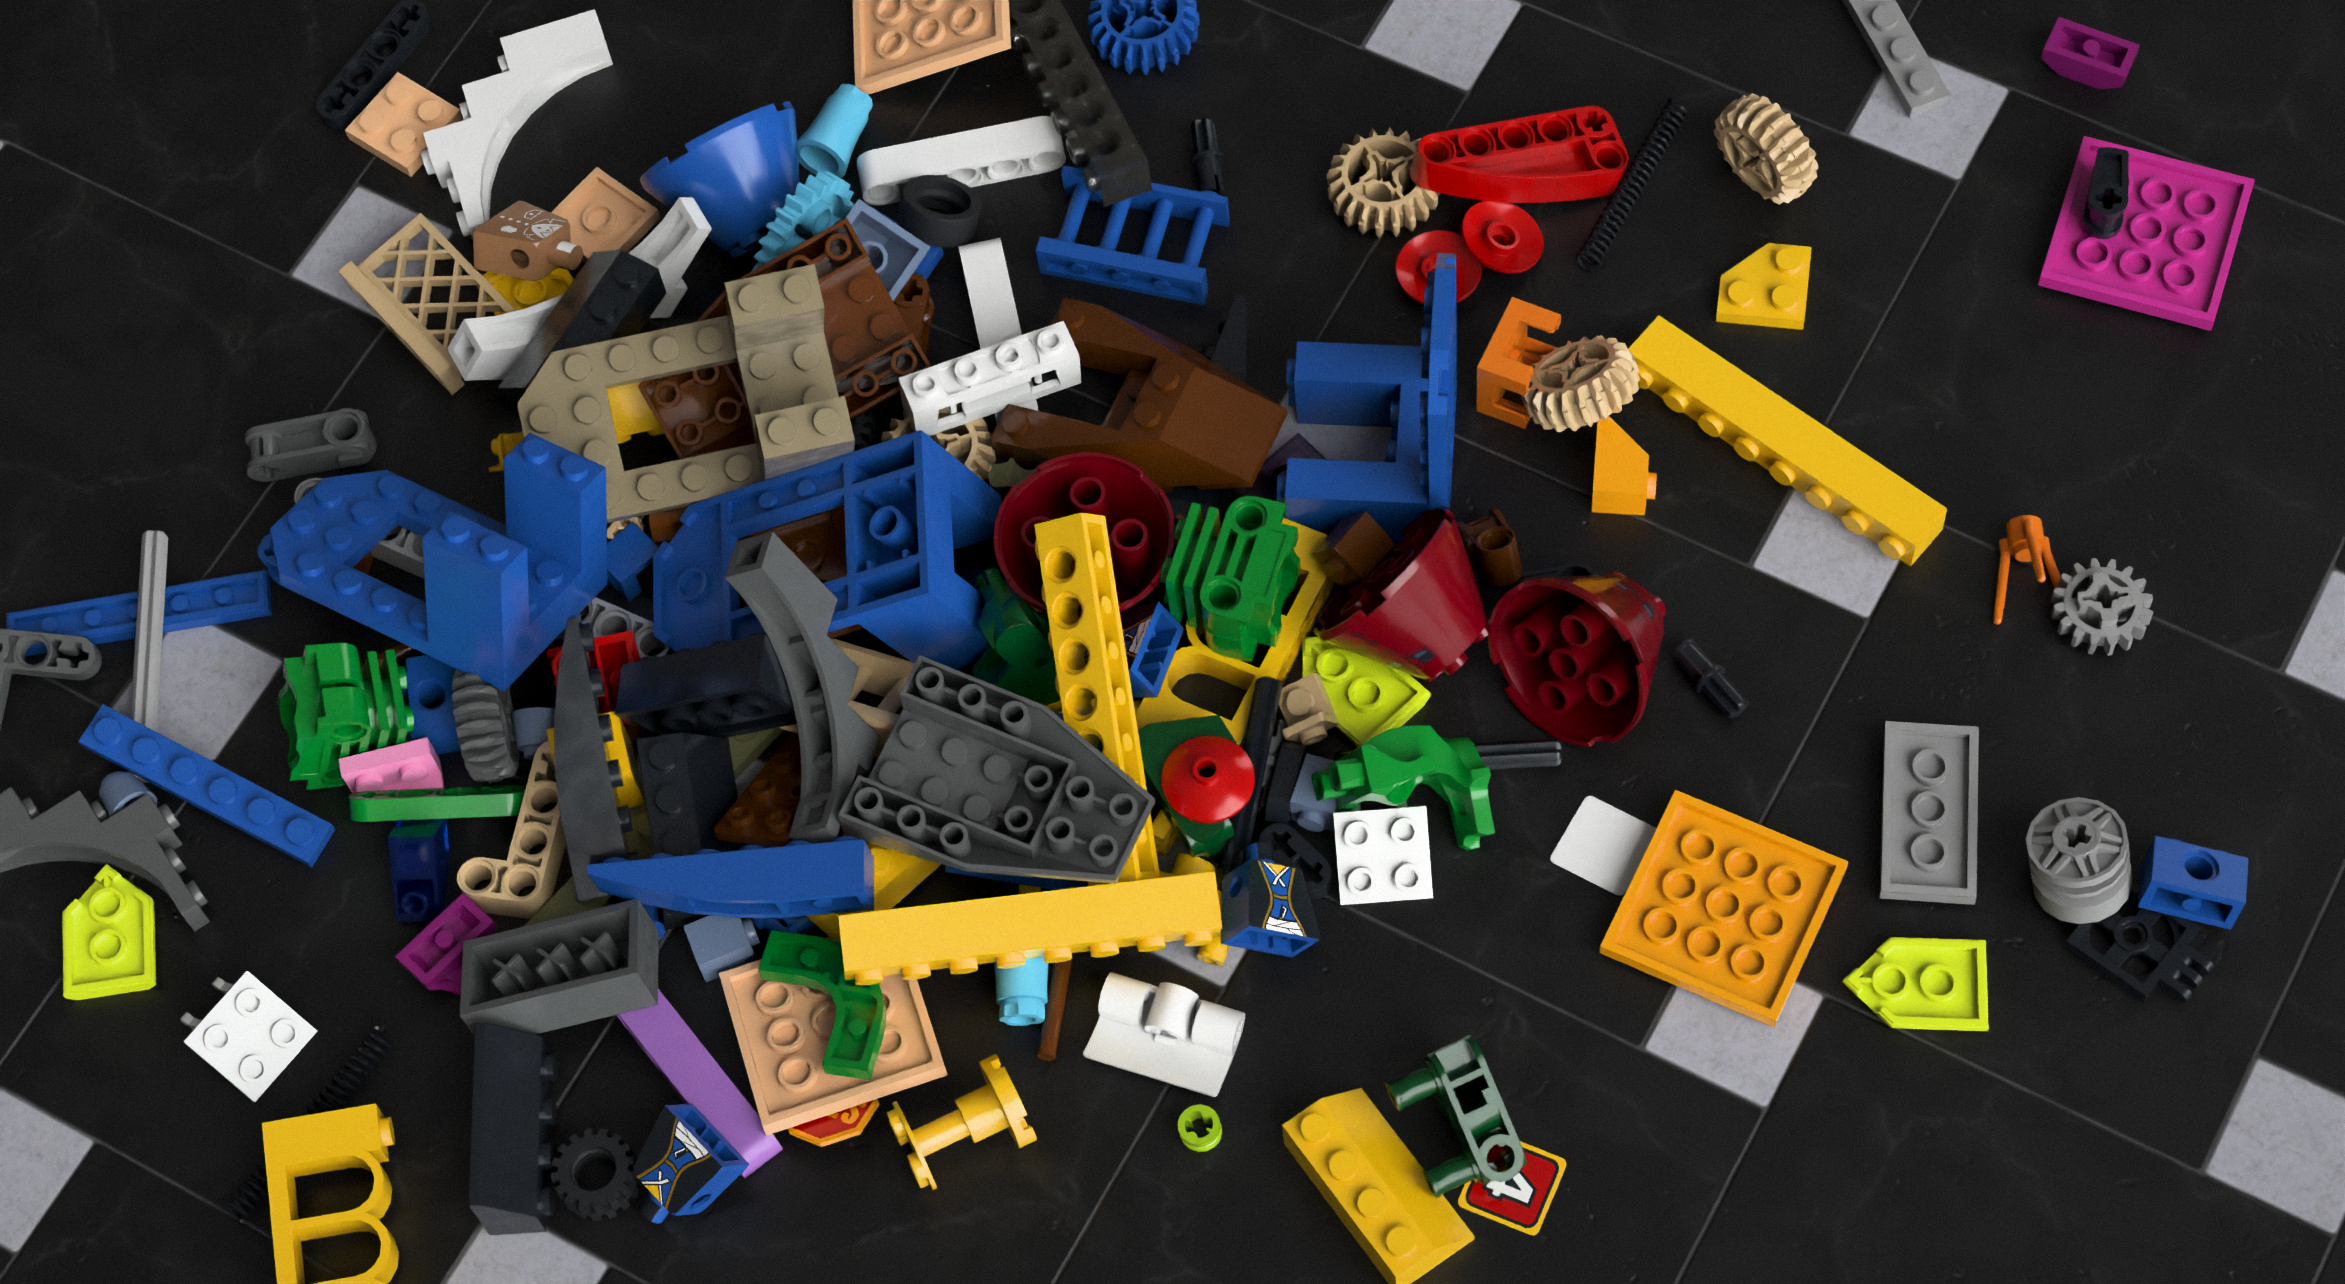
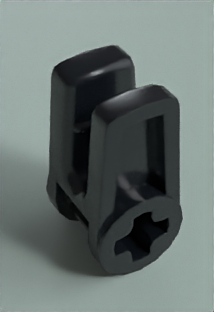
M2101 147L2097 151L2082 220L2085 231L2092 237L2109 239L2116 236L2121 230L2123 213L2126 211L2129 201V154L2126 150Z

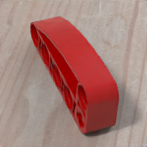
M1584 106L1425 135L1418 144L1409 173L1412 181L1420 188L1451 196L1496 202L1547 203L1582 200L1612 194L1620 182L1629 158L1609 112L1598 106Z

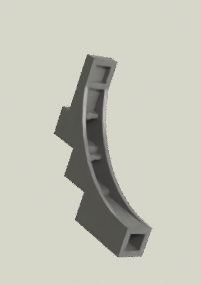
M774 532L736 541L725 579L744 598L771 641L787 680L798 726L801 751V793L789 837L794 841L802 840L812 844L832 840L838 836L841 826L838 814L852 788L854 777L870 773L880 738L848 705L859 667L827 636L838 599Z
M12 787L0 793V873L25 865L51 861H81L102 865L108 864L111 867L135 874L166 892L194 932L210 922L201 908L208 903L206 897L194 880L186 884L179 874L187 869L175 849L183 845L174 832V829L181 825L166 803L158 807L150 795L146 794L109 818L98 799L90 804L80 790L44 813L40 812L30 796L21 800Z

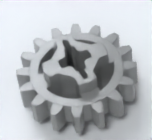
M2092 558L2089 568L2086 570L2081 564H2074L2071 576L2063 573L2058 583L2059 588H2055L2051 602L2055 605H2053L2051 618L2061 620L2057 632L2059 635L2071 632L2073 638L2070 645L2076 647L2082 641L2088 643V654L2093 655L2097 646H2103L2108 656L2112 655L2116 644H2119L2126 651L2129 650L2133 638L2138 640L2143 638L2147 628L2145 625L2150 624L2153 611L2149 609L2153 601V595L2142 593L2146 580L2142 578L2133 581L2130 578L2133 571L2131 566H2128L2122 572L2116 570V560L2114 559L2109 561L2107 567H2100L2097 558ZM2087 586L2086 591L2078 592L2077 596L2072 598L2079 589ZM2132 615L2125 624L2117 628V622L2126 621L2127 616Z

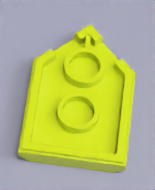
M1302 637V678L1312 673L1320 675L1339 722V725L1335 727L1357 747L1387 730L1402 727L1426 704L1431 696V693L1408 673L1322 641L1319 637Z
M106 864L94 877L95 882L78 900L75 898L62 912L63 996L65 999L78 1001L149 990L156 985L154 900Z
M1890 937L1877 948L1876 952L1868 960L1843 979V983L1890 1028L1988 1031L1986 940Z

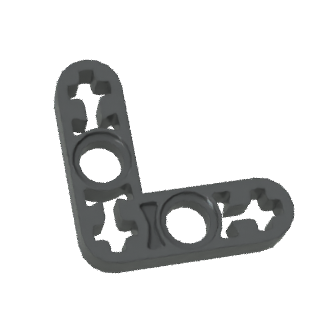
M0 628V646L2 647L0 652V731L12 674L87 680L99 671L102 664V655L99 649L87 638L80 636ZM38 643L45 644L47 648L45 659L36 665L27 664L25 654L28 648ZM80 649H82L89 656L87 661H80L78 668H76L70 660L59 658V651L66 656H78Z

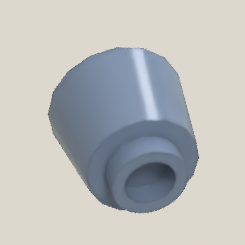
M535 707L519 709L511 713L516 747L519 751L524 752L525 759L533 760L537 749L544 742L549 741L546 729L554 727L555 709Z
M116 771L107 775L101 782L99 798L109 818L146 794H149L157 805V798L154 793L132 773Z

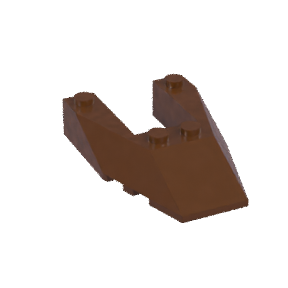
M1063 298L1050 325L1064 321L1079 353L1080 366L1127 376L1102 426L1008 404L989 439L1004 463L1010 458H1014L1015 462L1026 470H1034L1037 468L1036 466L1059 456L1093 452L1113 455L1137 465L1164 492H1171L1173 487L1195 485L1198 490L1252 487L1288 412L1286 408L1191 347L1101 305Z

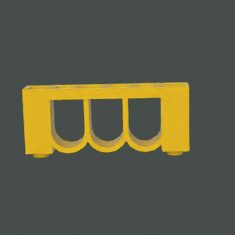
M1283 517L1281 524L1294 526L1298 529V540L1294 551L1300 558L1301 570L1296 586L1301 589L1287 616L1281 614L1282 629L1276 647L1270 646L1260 668L1241 660L1213 652L1199 639L1200 635L1204 632L1203 617L1201 616L1198 628L1190 627L1187 619L1186 630L1189 646L1175 651L1157 697L1143 698L1142 701L1136 700L1134 702L1138 731L1152 723L1215 716L1216 714L1182 701L1172 693V688L1179 679L1189 674L1201 673L1247 691L1232 721L1221 717L1236 743L1242 748L1256 680L1261 677H1271L1281 681L1283 685L1302 648V637H1308L1336 583L1324 574L1321 563L1312 554L1328 535Z
M375 1103L262 1123L277 1284H305L301 1241L353 1232H371L379 1236L381 1249L375 1265L367 1272L357 1276L313 1284H388L398 1268L399 1251L395 1239L380 1221L391 1204L392 1195L389 1177L380 1165L382 1162L389 1161L388 1146L395 1145V1134L391 1117H384ZM347 1168H364L373 1173V1190L369 1198L361 1206L345 1212L299 1219L295 1177Z

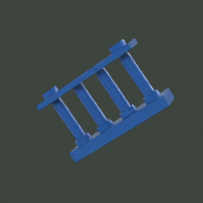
M1063 165L1061 175L1065 196H1070L1071 200L1059 237L1052 239L1040 236L1035 250L1039 273L1199 305L1205 304L1208 294L1206 269L1200 268L1198 265L1211 224L1225 227L1229 225L1228 197L1220 196L1216 192L1209 190L1199 192L1100 173L1089 167L1074 168ZM1088 200L1112 204L1100 245L1095 247L1075 243ZM1129 208L1153 212L1141 253L1137 255L1116 251ZM1170 216L1194 220L1182 262L1178 263L1157 259Z

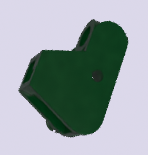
M997 568L984 570L990 584L987 586L982 574L977 576L975 584L985 601L982 617L978 619V623L990 645L971 669L974 677L1045 706L1061 701L1055 687L1057 673L1054 653L1048 640L1050 630L1048 615L1044 612H1037L1020 595L1010 593L1001 570Z
M1219 715L1158 722L1144 726L1138 731L1146 786L1190 856L1202 858L1210 863L1213 857L1217 864L1221 849H1223L1226 841L1235 835L1230 820L1226 819L1216 823H1198L1180 816L1165 799L1161 776L1164 764L1173 750L1192 738L1219 736L1234 743L1236 741ZM1204 768L1199 771V775L1206 778L1211 777L1215 773L1213 768Z
M1467 1035L1425 1055L1421 1068L1386 1083L1390 1098L1399 1111L1432 1095L1437 1108L1452 1127L1461 1143L1460 1154L1423 1170L1425 1180L1434 1197H1441L1442 1194L1471 1180H1474L1476 1183L1480 1182L1482 1185L1492 1181L1503 1182L1510 1180L1519 1173L1522 1167L1527 1165L1524 1150L1486 1060L1471 1035ZM1463 1085L1464 1088L1454 1092V1088ZM1498 1145L1503 1148L1502 1152L1499 1154V1159L1492 1162L1487 1159V1154L1490 1148Z

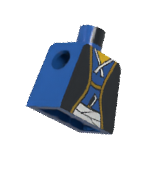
M1159 601L1120 613L1133 697H1157L1184 631V628ZM1086 650L1084 656L1085 664L1088 662V650Z
M1259 842L1245 848L1246 862L1225 875L1222 881L1221 944L1293 958L1321 940L1304 875L1299 869L1275 864L1273 846L1270 843Z
M694 1104L665 1105L633 1167L634 1175L649 1190L639 1205V1211L651 1222L662 1223L669 1213L674 1216L698 1214L704 1211L749 1165Z

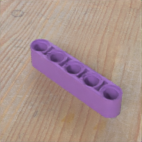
M659 989L658 1005L617 1015L685 1104H694L749 1163L746 1170L741 1174L744 1179L783 1150L773 1134L766 1136L759 1115Z

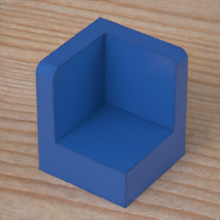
M634 522L607 543V582L628 603L642 592L636 575L653 562V555L659 548Z

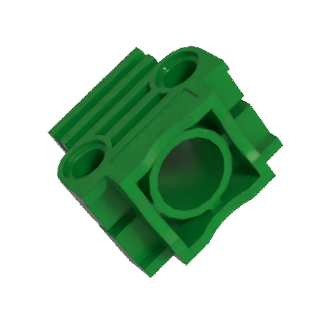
M1257 496L1238 498L1229 506L1222 527H1220L1218 508L1209 506L1203 524L1201 504L1192 502L1187 518L1180 517L1177 523L1174 539L1179 542L1174 557H1166L1161 572V583L1166 584L1164 603L1169 604L1170 614L1179 624L1181 623L1185 608L1190 627L1198 628L1202 616L1207 645L1213 652L1219 655L1252 663L1258 643L1276 647L1282 629V608L1289 594L1295 589L1301 570L1300 558L1294 551L1298 540V529L1294 526L1281 524L1287 508L1286 503Z
M348 643L305 645L303 657L284 658L283 675L286 683L279 691L277 704L280 722L289 738L290 749L287 756V767L290 781L305 780L306 790L347 785L341 776L338 759L409 742V738H406L408 732L414 731V716L411 705L404 706L401 689H407L406 671L404 666H397L394 649L385 650L381 673L377 652L367 651L363 675L361 673L358 650L354 645Z

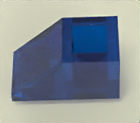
M446 819L401 820L397 822L388 836L396 922H432L445 910L450 864Z

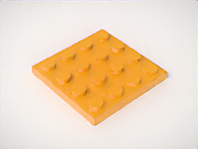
M1675 790L1600 945L1599 953L1775 1028L1844 877L1849 861Z

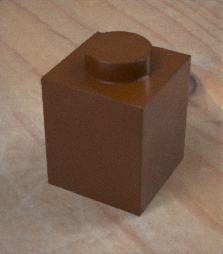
M1364 511L1344 517L1312 554L1321 563L1324 574L1340 586L1363 581L1395 543L1369 513Z

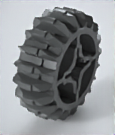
M458 669L455 670L451 684L453 690L451 697L455 729L457 730L461 756L465 761V768L469 771L472 779L477 782L489 781V783L503 781V778L514 777L519 767L520 755L516 747L511 716L514 706L510 694V686L504 692L481 681L477 674L464 673Z

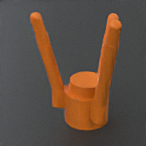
M2022 515L2011 519L2006 524L2007 537L1999 540L2001 555L1993 623L1996 625L2002 622L2011 555H2015V559L2020 562H2032L2036 579L2041 583L2046 580L2042 562L2043 558L2053 587L2059 588L2060 573L2051 553L2049 538L2044 536L2042 521L2037 516Z

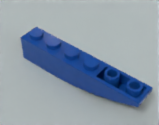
M841 836L834 838L832 842L816 844L797 840L791 841L783 847L766 848L761 845H746L741 847L740 851L729 852L702 849L696 851L694 855L686 856L657 853L649 856L648 859L632 861L614 857L605 859L603 863L587 865V874L600 892L628 900L637 899L641 904L692 914L733 918H787L874 910V857L864 839H857L851 836Z

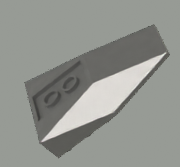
M919 655L899 694L903 710L869 777L865 778L858 775L838 814L844 835L864 839L872 844L967 872L1116 884L1155 804V798L1047 706Z

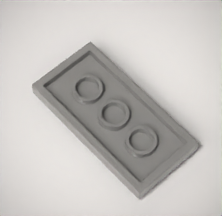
M1885 721L1883 729L1880 899L1975 905L1977 898L1979 727Z

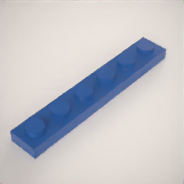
M102 704L78 741L83 748L311 868L336 830L331 823Z

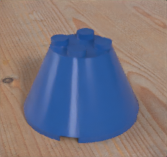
M789 101L782 103L785 108L784 110L777 111L774 103L758 108L686 143L685 147L688 153L672 161H669L668 157H664L641 176L640 183L643 189L669 209L672 208L679 197H693L712 228L707 238L724 252L730 253L734 260L750 254L756 250L755 245L759 243V240L768 234L769 230L766 225L769 222L775 221L777 217L775 213L776 208H783L786 205V195L790 194L793 196L797 184L800 182L796 113Z

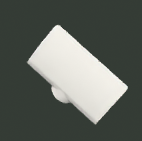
M1110 972L1105 980L1099 999L1098 1011L1100 1016L1083 1055L1088 1059L1216 1097L1236 1052L1244 1027L1245 1013L1200 1000L1195 992L1177 984L1162 982L1157 987Z

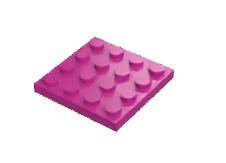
M2084 136L2038 286L2211 331L2255 179ZM2101 147L2123 149L2128 151L2129 201L2126 211L2123 213V224L2120 232L2109 239L2092 237L2085 231L2082 222L2097 151Z

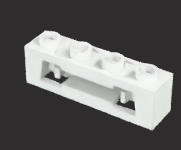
M1064 321L898 378L902 406L913 431L922 430L928 436L1003 411L1008 404L1017 406L1082 383L1079 353ZM1055 370L1058 378L1042 383L1041 374ZM1034 377L1035 383L1039 385L1030 387L1028 382ZM961 403L962 412L938 419L939 410L947 407L950 413L953 414L957 411V404Z

